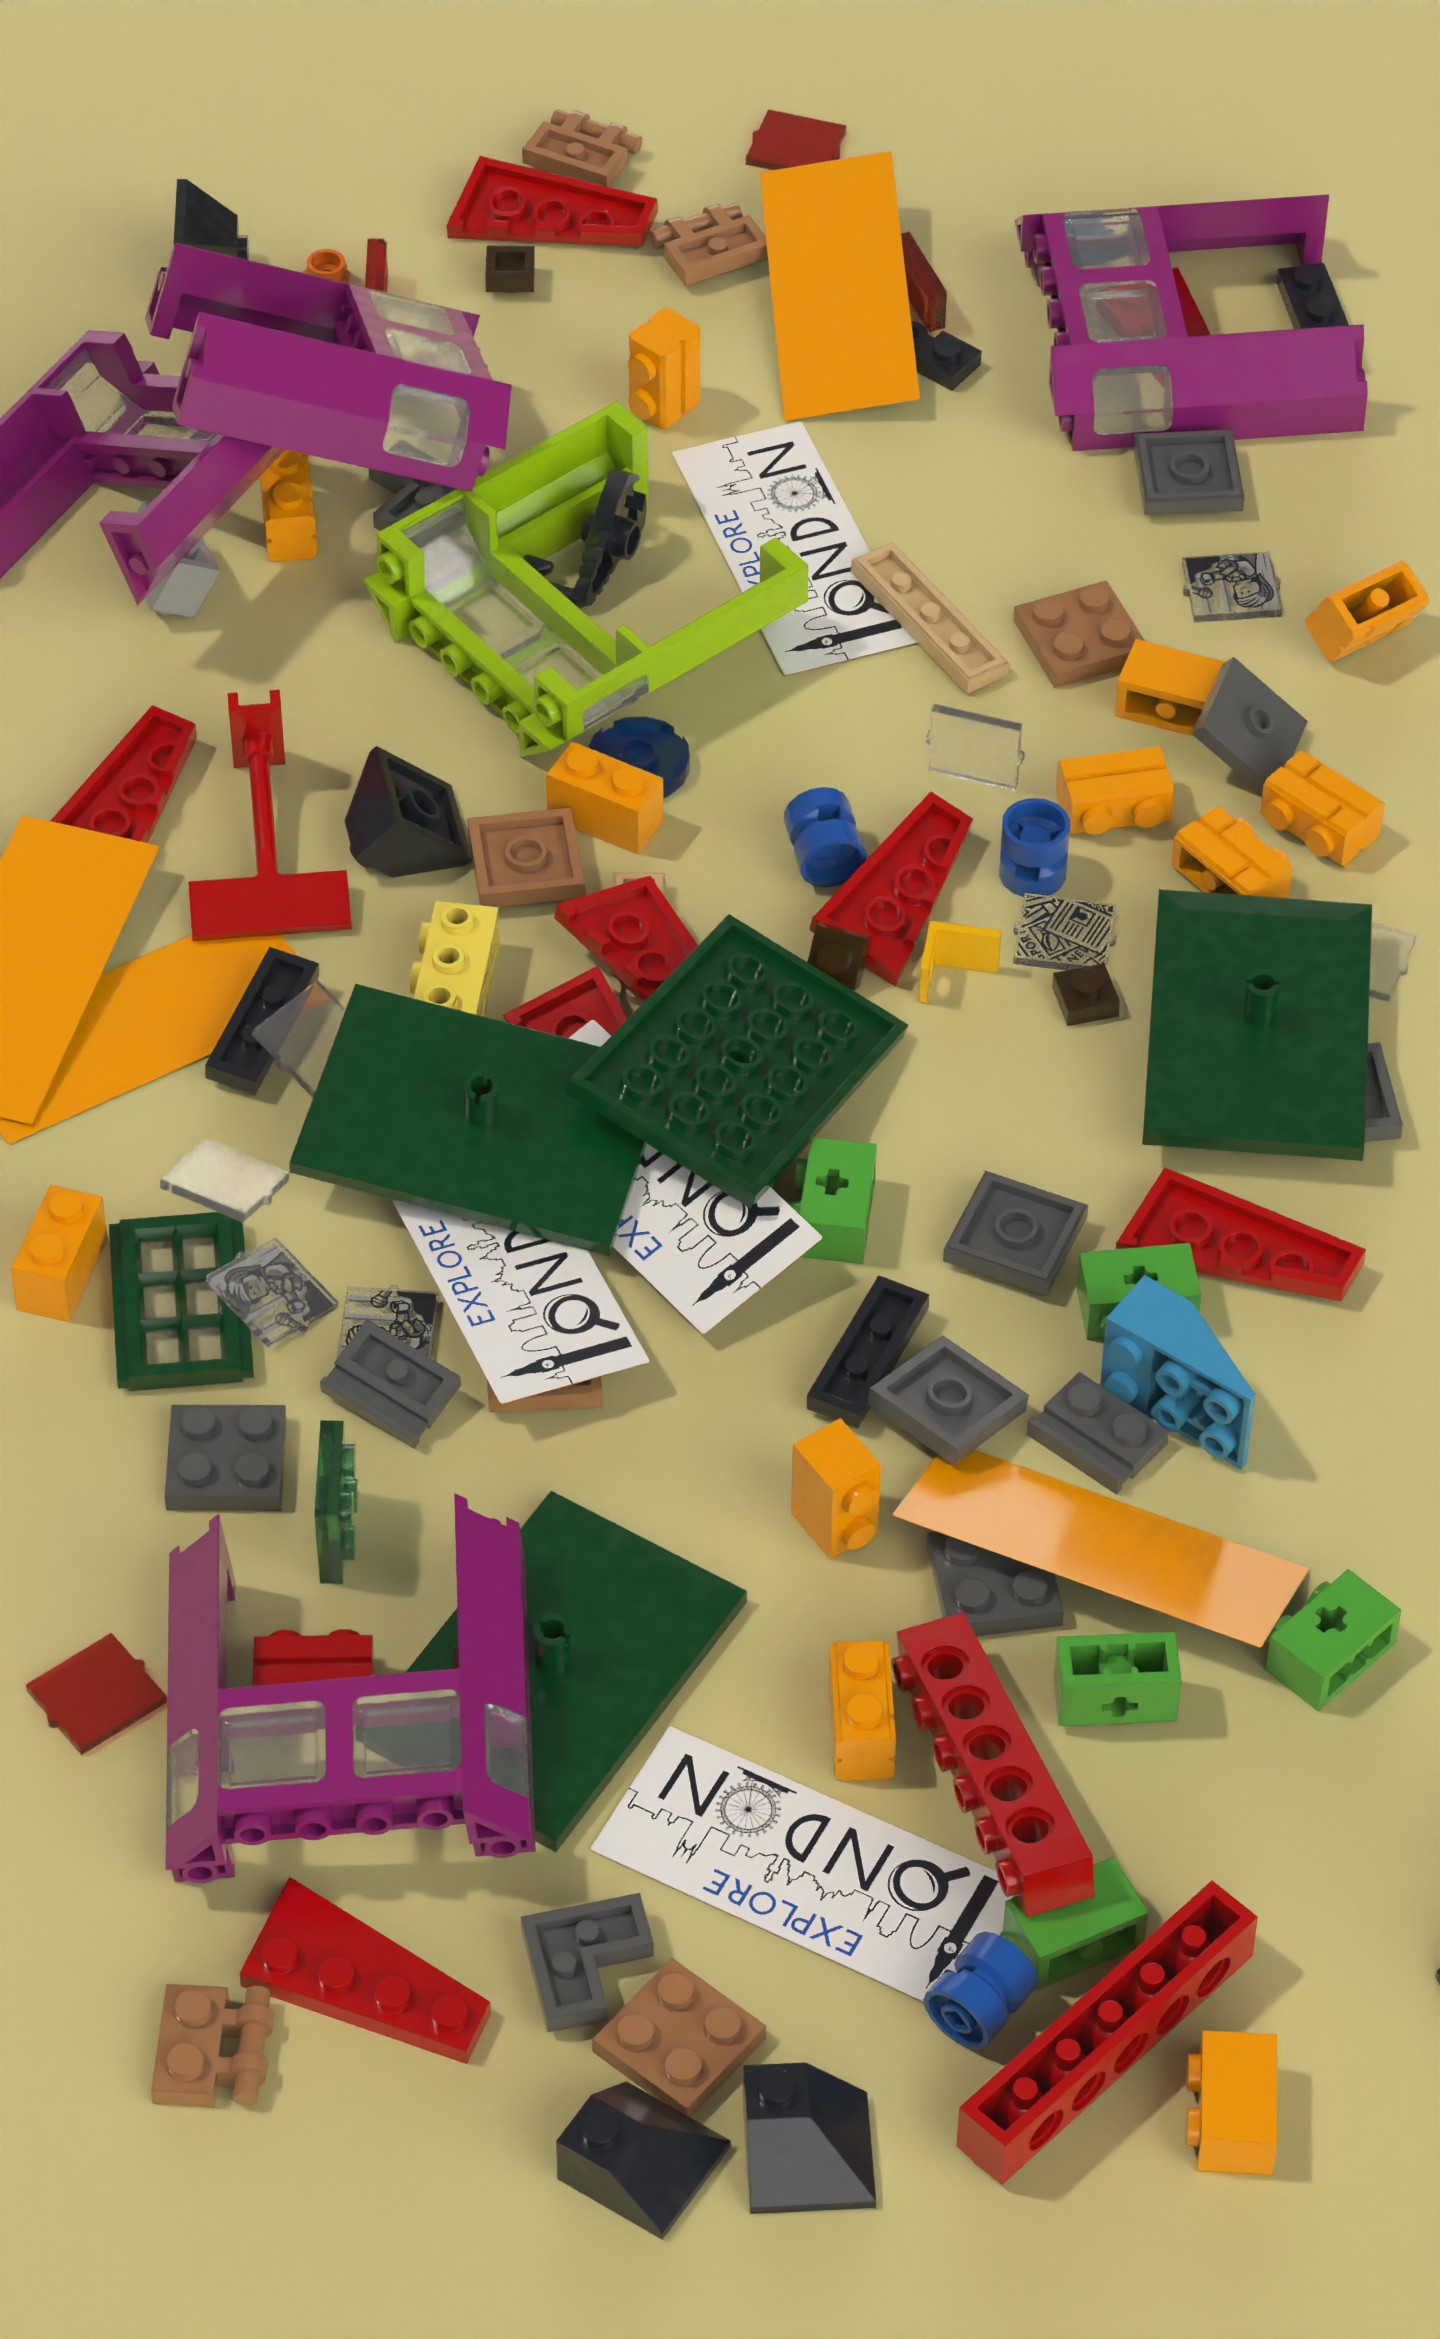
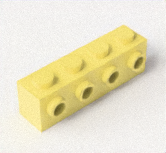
M435 901L431 922L423 921L420 928L419 953H424L422 961H413L411 968L410 992L415 993L414 999L485 1016L500 946L499 907Z

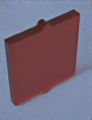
M768 109L759 130H755L752 133L753 143L746 156V165L778 170L838 160L840 158V146L845 137L847 125Z
M112 1633L26 1684V1690L46 1713L48 1726L51 1728L58 1727L81 1755L167 1703L165 1693L145 1672L144 1661L141 1659L135 1660Z

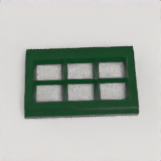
M231 1211L134 1218L122 1219L120 1223L109 1224L118 1389L129 1388L130 1391L236 1383L243 1382V1378H254L250 1322L247 1323L243 1319L250 1315L249 1308H238L235 1304L230 1306L233 1302L227 1298L226 1294L221 1296L208 1283L246 1262L242 1213L231 1214ZM245 1285L243 1286L244 1292L248 1298V1286ZM234 1294L235 1301L239 1305V1302Z

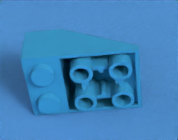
M1144 1275L1106 1318L1100 1386L1132 1407L1155 1419L1159 1425L1167 1430L1177 1432L1202 1446L1211 1456L1224 1459L1243 1469L1247 1463L1255 1393L1193 1302Z

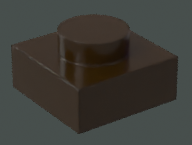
M487 245L486 292H534L535 246Z
M821 922L816 925L807 962L848 988L856 990L860 988L872 936Z
M1105 963L1053 973L1052 988L1067 1026L1119 1016L1120 1001Z

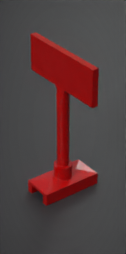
M280 689L269 690L270 703L239 705L238 692L227 693L234 768L249 767L257 875L254 877L188 882L192 941L352 929L347 870L284 875L278 873L270 766L285 765Z

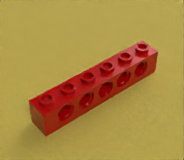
M964 1612L897 1631L899 1656L891 1659L897 1686L901 1692L910 1691L912 1695V1709L917 1725L922 1732L930 1730L933 1736L932 1746L937 1764L942 1772L951 1771L954 1777L953 1788L958 1805L963 1813L972 1812L975 1818L974 1828L978 1843L985 1855L993 1853L997 1861V1877L1005 1896H1015L1026 1918L1095 1897L1093 1855Z
M1211 1880L959 2107L956 2146L1003 2185L1253 1956L1258 1916Z

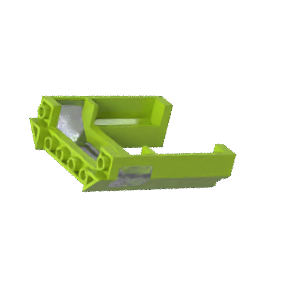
M618 401L609 404L488 471L482 477H477L472 492L456 489L378 532V557L376 558L378 571L363 578L395 643L411 635L421 648H428L441 660L444 668L450 675L458 676L473 690L475 696L482 704L490 705L504 718L508 727L514 733L519 734L520 757L548 752L808 602V564L775 537L760 546V583L648 646L624 624L616 628L615 641L523 559L524 555L545 559L581 539L583 523L590 512L595 513L610 470L613 468L639 475L641 479L634 483L633 490L646 494V501L649 500L648 427Z

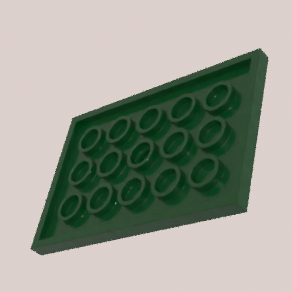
M1159 889L1142 1145L1363 1161L1372 904Z
M728 914L570 1078L565 1093L751 1209L810 1143L811 1137H815L902 1040L908 1024Z
M355 984L291 1156L289 1170L293 1174L610 1256L647 1143L565 1093L570 1078L592 1057L600 1046Z
M550 1491L521 1527L520 1531L526 1570L535 1841L557 1852L747 1603V1591L577 1503ZM457 1608L405 1673L452 1669L453 1647L458 1646ZM460 1723L358 1731L356 1733L357 1746L409 1774L449 1771L456 1769L461 1763ZM521 1752L486 1755V1769L490 1779L504 1788L523 1795Z

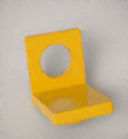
M930 921L920 968L919 1002L927 1003L934 965L997 973L1000 962L1001 930L966 924Z

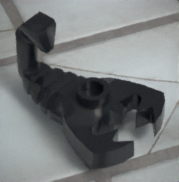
M617 468L610 470L595 513L590 512L583 523L581 538L585 542V551L582 555L583 563L579 570L580 578L577 580L575 587L570 588L549 581L578 608L591 606L596 601V596L602 592L603 586L609 581V576L614 572L618 561L621 559L630 560L638 548L646 519L647 502L646 494L633 490L634 483L641 479L637 474ZM524 555L523 557L544 578L554 568L551 561L532 555Z

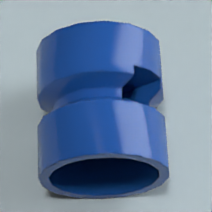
M820 787L798 794L789 802L784 811V823L790 842L794 846V854L804 880L813 886L826 888L844 884L866 861L867 855L846 795L835 788Z
M1040 798L1024 799L1008 807L1003 815L999 877L1003 886L1014 894L1028 898L1027 895L1032 896L1031 898L1045 897L1061 889L1066 881L1070 819L1066 811L1057 803Z
M985 1931L976 1934L957 1956L954 1963L956 1972L946 1969L926 1992L923 1999L925 2009L931 2020L944 2034L960 2045L975 2050L984 2049L1005 2026L1008 2014L1017 2012L1039 1983L1038 1974L1032 1962L1017 1946L995 1933Z

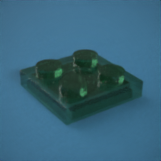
M320 1420L314 1513L320 1583L343 1584L344 1561H355L356 1526H353V1514H358L359 1482L358 1479H355L356 1444H345L344 1421Z

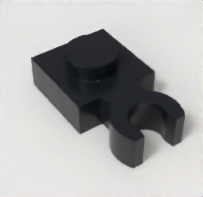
M911 321L917 373L953 391L981 365V350L943 330L936 337L928 335L925 326Z

